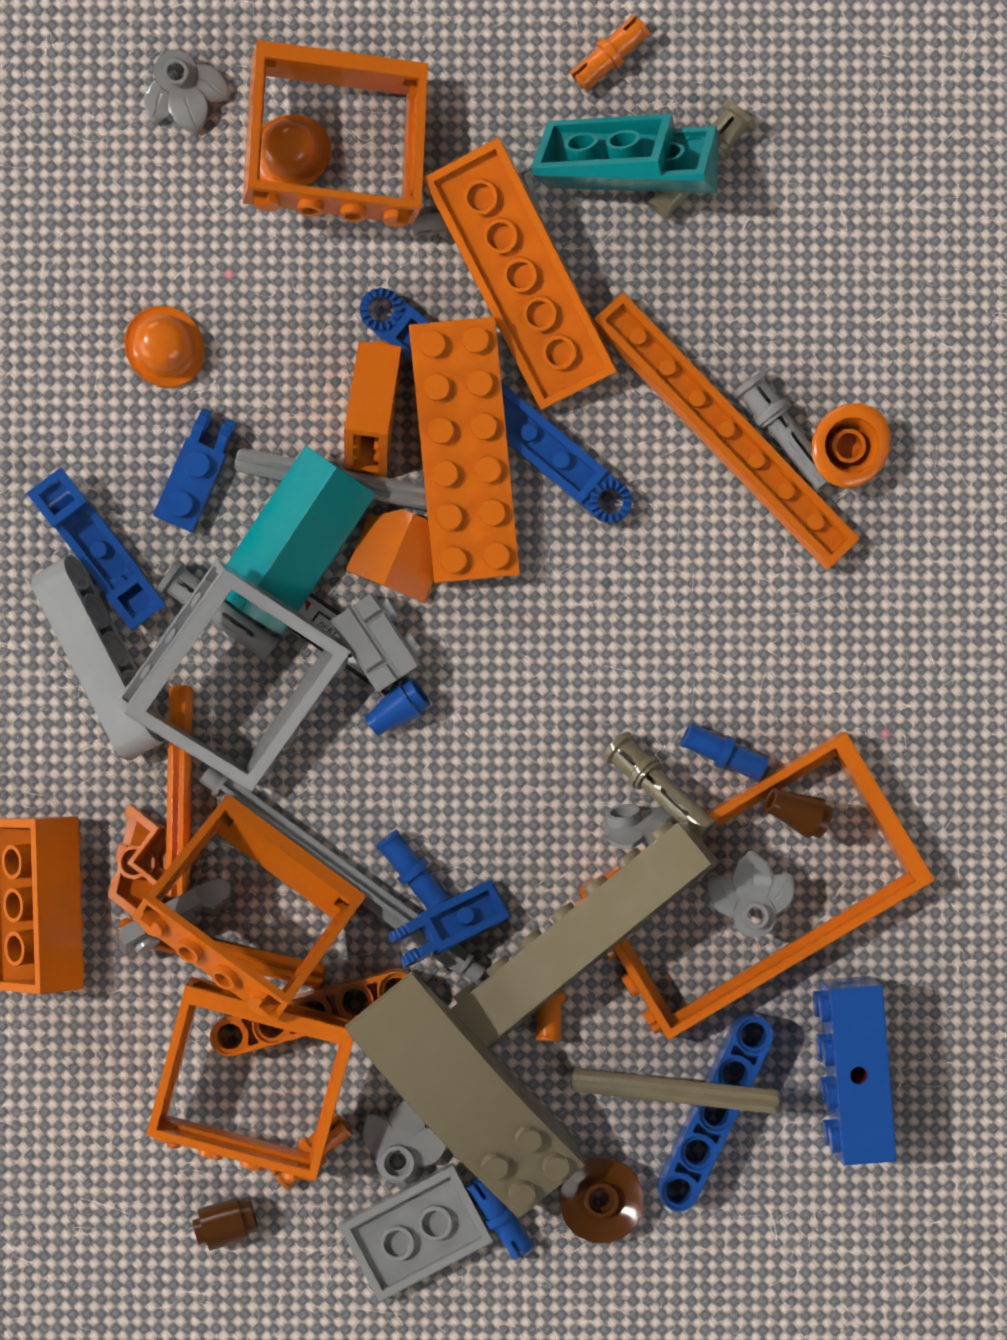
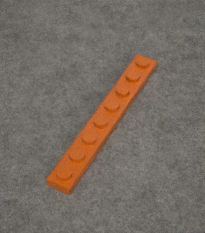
M624 292L593 319L600 335L825 570L832 567L860 539Z

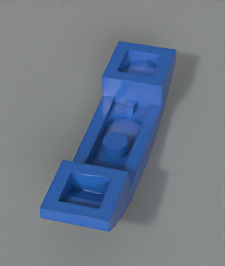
M62 467L27 492V495L46 520L58 531L106 594L107 600L131 631L166 605L119 538Z

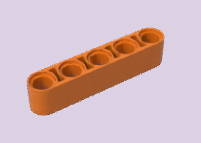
M402 967L382 970L296 994L290 1003L304 1006L309 1001H317L324 1006L326 1013L353 1019L386 992L385 984L388 980L392 978L403 979L410 971ZM351 989L361 990L367 997V1006L357 1011L350 1009L344 1002L345 993ZM226 1014L212 1027L210 1043L219 1054L236 1056L305 1037V1035L287 1030L279 1033H270L264 1029L261 1023ZM225 1024L238 1026L242 1032L241 1043L236 1045L226 1043L221 1037L222 1026Z

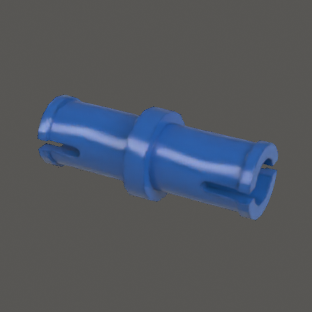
M690 722L680 742L681 747H685L713 760V766L720 769L724 766L753 779L755 782H759L769 761L768 757H763L736 744L735 738L729 735L723 738L696 725L694 722Z
M397 829L388 834L375 846L398 872L399 876L397 879L402 885L407 883L427 908L426 910L449 898V892L445 891L428 870L427 865L429 863L424 857L419 859L401 837Z
M477 1177L466 1185L467 1191L471 1193L486 1217L484 1219L485 1225L488 1229H494L509 1252L511 1259L520 1258L519 1251L523 1255L528 1253L535 1243L530 1239L517 1217Z

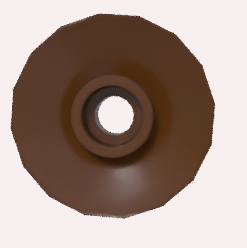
M606 1157L588 1159L584 1161V1167L562 1183L559 1190V1209L565 1224L576 1236L591 1243H611L624 1238L637 1226L644 1210V1192L638 1176L626 1164ZM598 1190H604L609 1194V1199L604 1204H597L593 1200L594 1193Z

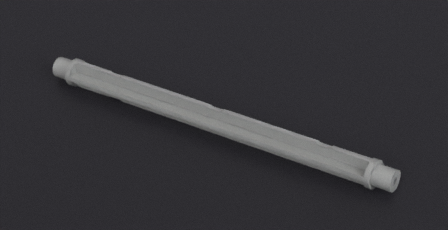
M209 767L199 780L201 784L212 791L211 795L220 802L227 794L231 795L364 893L366 897L361 905L394 929L405 925L417 917L418 914L248 789L225 775L223 776L212 767ZM421 930L408 938L420 946L428 943ZM460 944L437 956L431 955L457 975L463 974L474 983L480 979L486 970V967L473 958L474 954Z

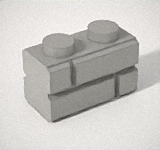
M371 593L334 617L330 622L344 644L351 651V655L377 694H379L420 667L421 664L417 657L423 654V652L409 632L402 636L394 625L393 621L397 620L399 616L386 596L378 600L375 594Z

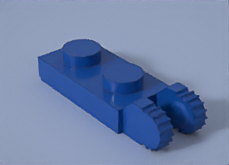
M202 408L192 428L190 438L186 437L152 515L191 533H194L227 459L225 453L237 425V422L229 418L222 424L214 449L201 444L206 430H208L211 424L213 414L212 411Z
M491 879L419 913L414 920L393 930L387 936L391 943L394 944L408 939L420 930L422 931L428 943L406 952L400 958L404 968H407L432 954L437 956L507 922L512 916Z

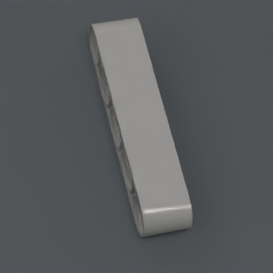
M67 555L32 576L33 591L115 751L123 759L129 761L164 743L166 739L125 715L117 702L138 670L84 565L73 555ZM153 701L148 709L161 716Z

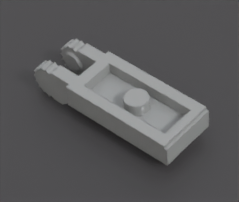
M217 877V879H212V882L207 881L165 904L195 925L198 922L197 917L201 914L214 917L221 910L224 911L225 908H228V904L231 901L229 899L231 898L232 887H230L227 879L224 880L223 877L221 879ZM135 920L122 926L118 931V944L125 956L134 951L137 954L145 953L160 943L158 937L147 934Z

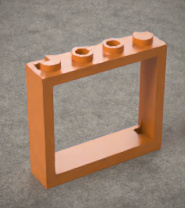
M257 40L251 58L242 203L254 205L256 209L262 211H275L279 208L297 210L299 214L309 217L320 216L323 213L340 215L341 219L349 222L372 219L383 221L385 225L391 227H403L413 224L422 208L428 63ZM266 76L406 95L402 198L259 180Z
M227 794L146 894L133 914L132 919L139 923L147 934L158 937L173 948L182 960L195 964L211 976L219 987L230 990L248 1003L253 1012L260 1016H265L275 1023L363 902L366 895L231 795ZM216 833L333 918L282 990L162 902ZM338 898H340V899H342L344 902H346V903L348 904V906H347L345 903H343L341 900H339Z
M191 976L184 988L146 1136L156 1138V1141L167 1143V1148L177 1149L183 1145L197 1149L199 1155L208 1159L221 1160L223 1157L240 1161L242 1167L249 1170L264 1171L265 1168L279 1171L282 1172L284 1178L293 1181L294 1178L316 1181L354 1043L353 1038L345 1030V1025L352 1019L289 1003L275 1023H273L267 1017L253 1012L248 1003L230 990L219 987L215 982ZM197 1006L339 1044L310 1153L169 1115Z

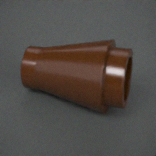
M773 788L770 791L764 805L766 813L775 816L805 838L812 836L816 838L822 837L830 825L833 814L832 807L825 804V800L821 797L785 792L777 788Z

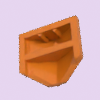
M403 509L367 517L346 571L425 603L434 582L428 521Z

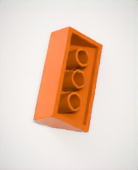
M79 816L0 818L1 991L47 994L84 989L83 974L85 972V962L82 948L84 920L81 914V887L83 880L80 872L79 846L81 843V833L79 830Z

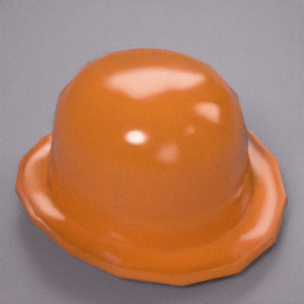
M299 114L281 115L267 122L262 129L259 180L302 186L314 183L325 171L331 158V140L326 129L313 118Z
M152 306L140 311L128 324L124 336L125 355L132 369L143 380L157 387H179L189 383L201 370L205 356L203 337L196 323L185 312L174 307Z
M862 403L843 404L830 411L818 424L812 439V458L817 471L829 483L842 488L859 487L872 480L884 467L890 452L891 432L887 420L876 408Z

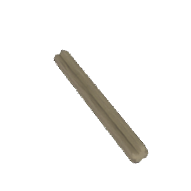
M575 1069L571 1081L572 1090L582 1093L770 1114L780 1113L782 1107V1092L772 1089L588 1069Z

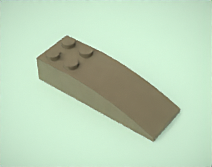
M413 971L345 1025V1030L406 1103L451 1152L517 1218H520L585 1166L576 1138Z

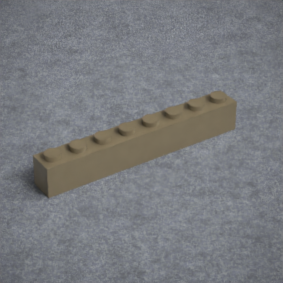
M669 820L650 835L654 841L642 852L635 848L617 862V865L620 867L617 873L609 879L602 875L584 889L587 895L584 900L576 906L569 902L551 917L554 924L544 933L536 929L518 944L522 951L511 960L507 956H503L486 970L490 977L478 987L472 982L453 997L457 1004L450 1010L488 1049H491L719 863L687 821L677 822L674 825Z

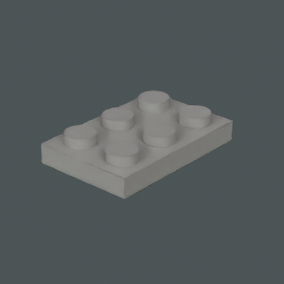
M454 1163L439 1169L339 1223V1227L378 1302L493 1242V1237L485 1225L470 1193L467 1191L466 1185Z

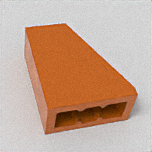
M384 341L358 342L344 428L345 470L387 478L401 371V346L390 345Z

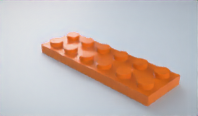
M501 137L423 177L492 316H495L496 324L540 410L617 372L618 369Z
M495 316L410 324V342L434 583L520 575Z

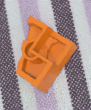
M130 804L124 814V817L128 818L123 843L118 844L116 853L118 867L116 874L111 878L108 897L133 916L143 898L166 871L167 828L136 806ZM199 854L196 857V859L192 862V864L190 865V870L202 856L201 854ZM166 895L162 902L165 904L170 897Z

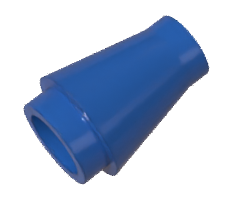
M410 677L405 682L399 680L382 700L365 715V719L374 733L380 736L390 729L423 716L424 709L430 706V701L421 686L413 678Z

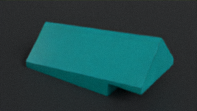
M672 113L548 121L532 163L531 171L532 175L548 188L718 194L717 126L675 128Z
M305 445L226 565L299 612L377 494ZM231 590L225 598L238 610L280 635H283L288 628L286 624L234 590Z

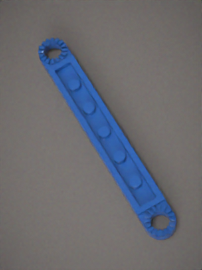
M388 288L372 289L361 300L360 315L362 321L384 342L390 345L401 346V356L413 365L409 325L431 322ZM386 299L392 303L394 312L389 320L377 322L369 315L370 305L375 300ZM501 382L507 445L600 522L613 524L623 520L629 513L632 505L631 494L627 487ZM605 490H614L622 497V507L614 514H607L599 508L598 497Z

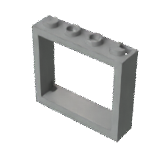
M216 559L117 702L125 715L252 792L258 782L262 783L268 778L274 767V759L281 749L287 748L293 743L299 731L298 725L306 714L312 713L317 709L323 698V690L330 680L337 678L344 671L348 663L347 656L351 651L339 638ZM231 590H234L324 649L242 766L148 709Z

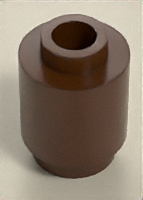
M238 1197L200 1208L198 1209L199 1218L192 1220L198 1244L206 1243L210 1251L250 1239L249 1234L259 1231L250 1198L239 1200Z

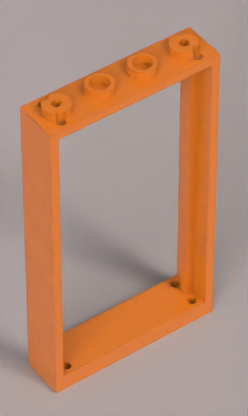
M838 732L763 777L759 782L753 783L706 811V813L717 821L715 827L717 828L766 799L773 788L781 790L836 757L905 874L674 1013L670 1011L629 940L626 938L607 953L610 961L619 957L626 969V972L621 974L620 977L631 996L635 997L641 994L647 1004L648 1009L643 1011L642 1014L654 1034L663 1031L668 1040L672 1039L935 881L847 732ZM616 865L600 876L605 875L609 879L620 870V867ZM600 876L578 888L583 898L576 901L577 905L587 897L584 889Z

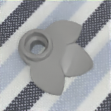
M169 50L161 54L155 63V80L145 91L144 105L152 122L160 121L171 114L174 121L180 127L191 133L199 134L207 119V102L228 100L230 94L226 81L214 67L195 64L193 58L184 51ZM172 63H179L184 68V75L179 80H172L167 74V68Z
M622 804L614 806L606 812L607 819L604 821L603 826L605 833L608 834V841L611 845L620 849H634L640 843L646 846L651 845L654 841L650 835L667 821H672L674 817L663 807H653L640 811L637 805Z
M754 851L746 852L734 871L733 878L722 875H710L708 877V894L716 911L732 917L736 929L744 936L750 938H759L767 935L775 925L776 914L786 909L794 896L792 875L780 874L772 877L771 870L766 861ZM754 907L762 912V920L756 925L751 924L747 918L748 911Z
M405 1100L396 1105L390 1113L388 1120L376 1114H368L363 1126V1140L365 1146L377 1156L376 1166L378 1172L384 1179L392 1183L406 1182L415 1175L418 1167L436 1163L446 1148V1145L429 1127H426L424 1121ZM395 1153H400L404 1155L406 1163L404 1166L396 1168L391 1165L390 1157Z

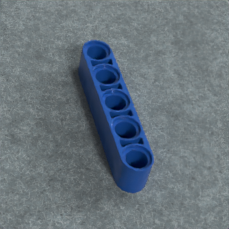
M747 1011L739 1014L734 1019L704 1082L745 1087L752 1086L774 1038L772 1027L762 1015L757 1012ZM752 1022L761 1024L763 1033L757 1042L746 1043L742 1041L741 1032L745 1025ZM734 1061L741 1062L744 1065V1074L739 1080L729 1082L723 1079L722 1072L726 1064ZM692 1105L657 1180L660 1198L667 1208L680 1212L688 1210L695 1204L740 1110L726 1109L725 1114L720 1119L712 1121L704 1117L705 1106ZM699 1139L706 1142L707 1151L704 1156L692 1159L685 1155V1148L692 1140ZM674 1179H684L689 1183L688 1191L681 1197H671L666 1193L667 1185Z

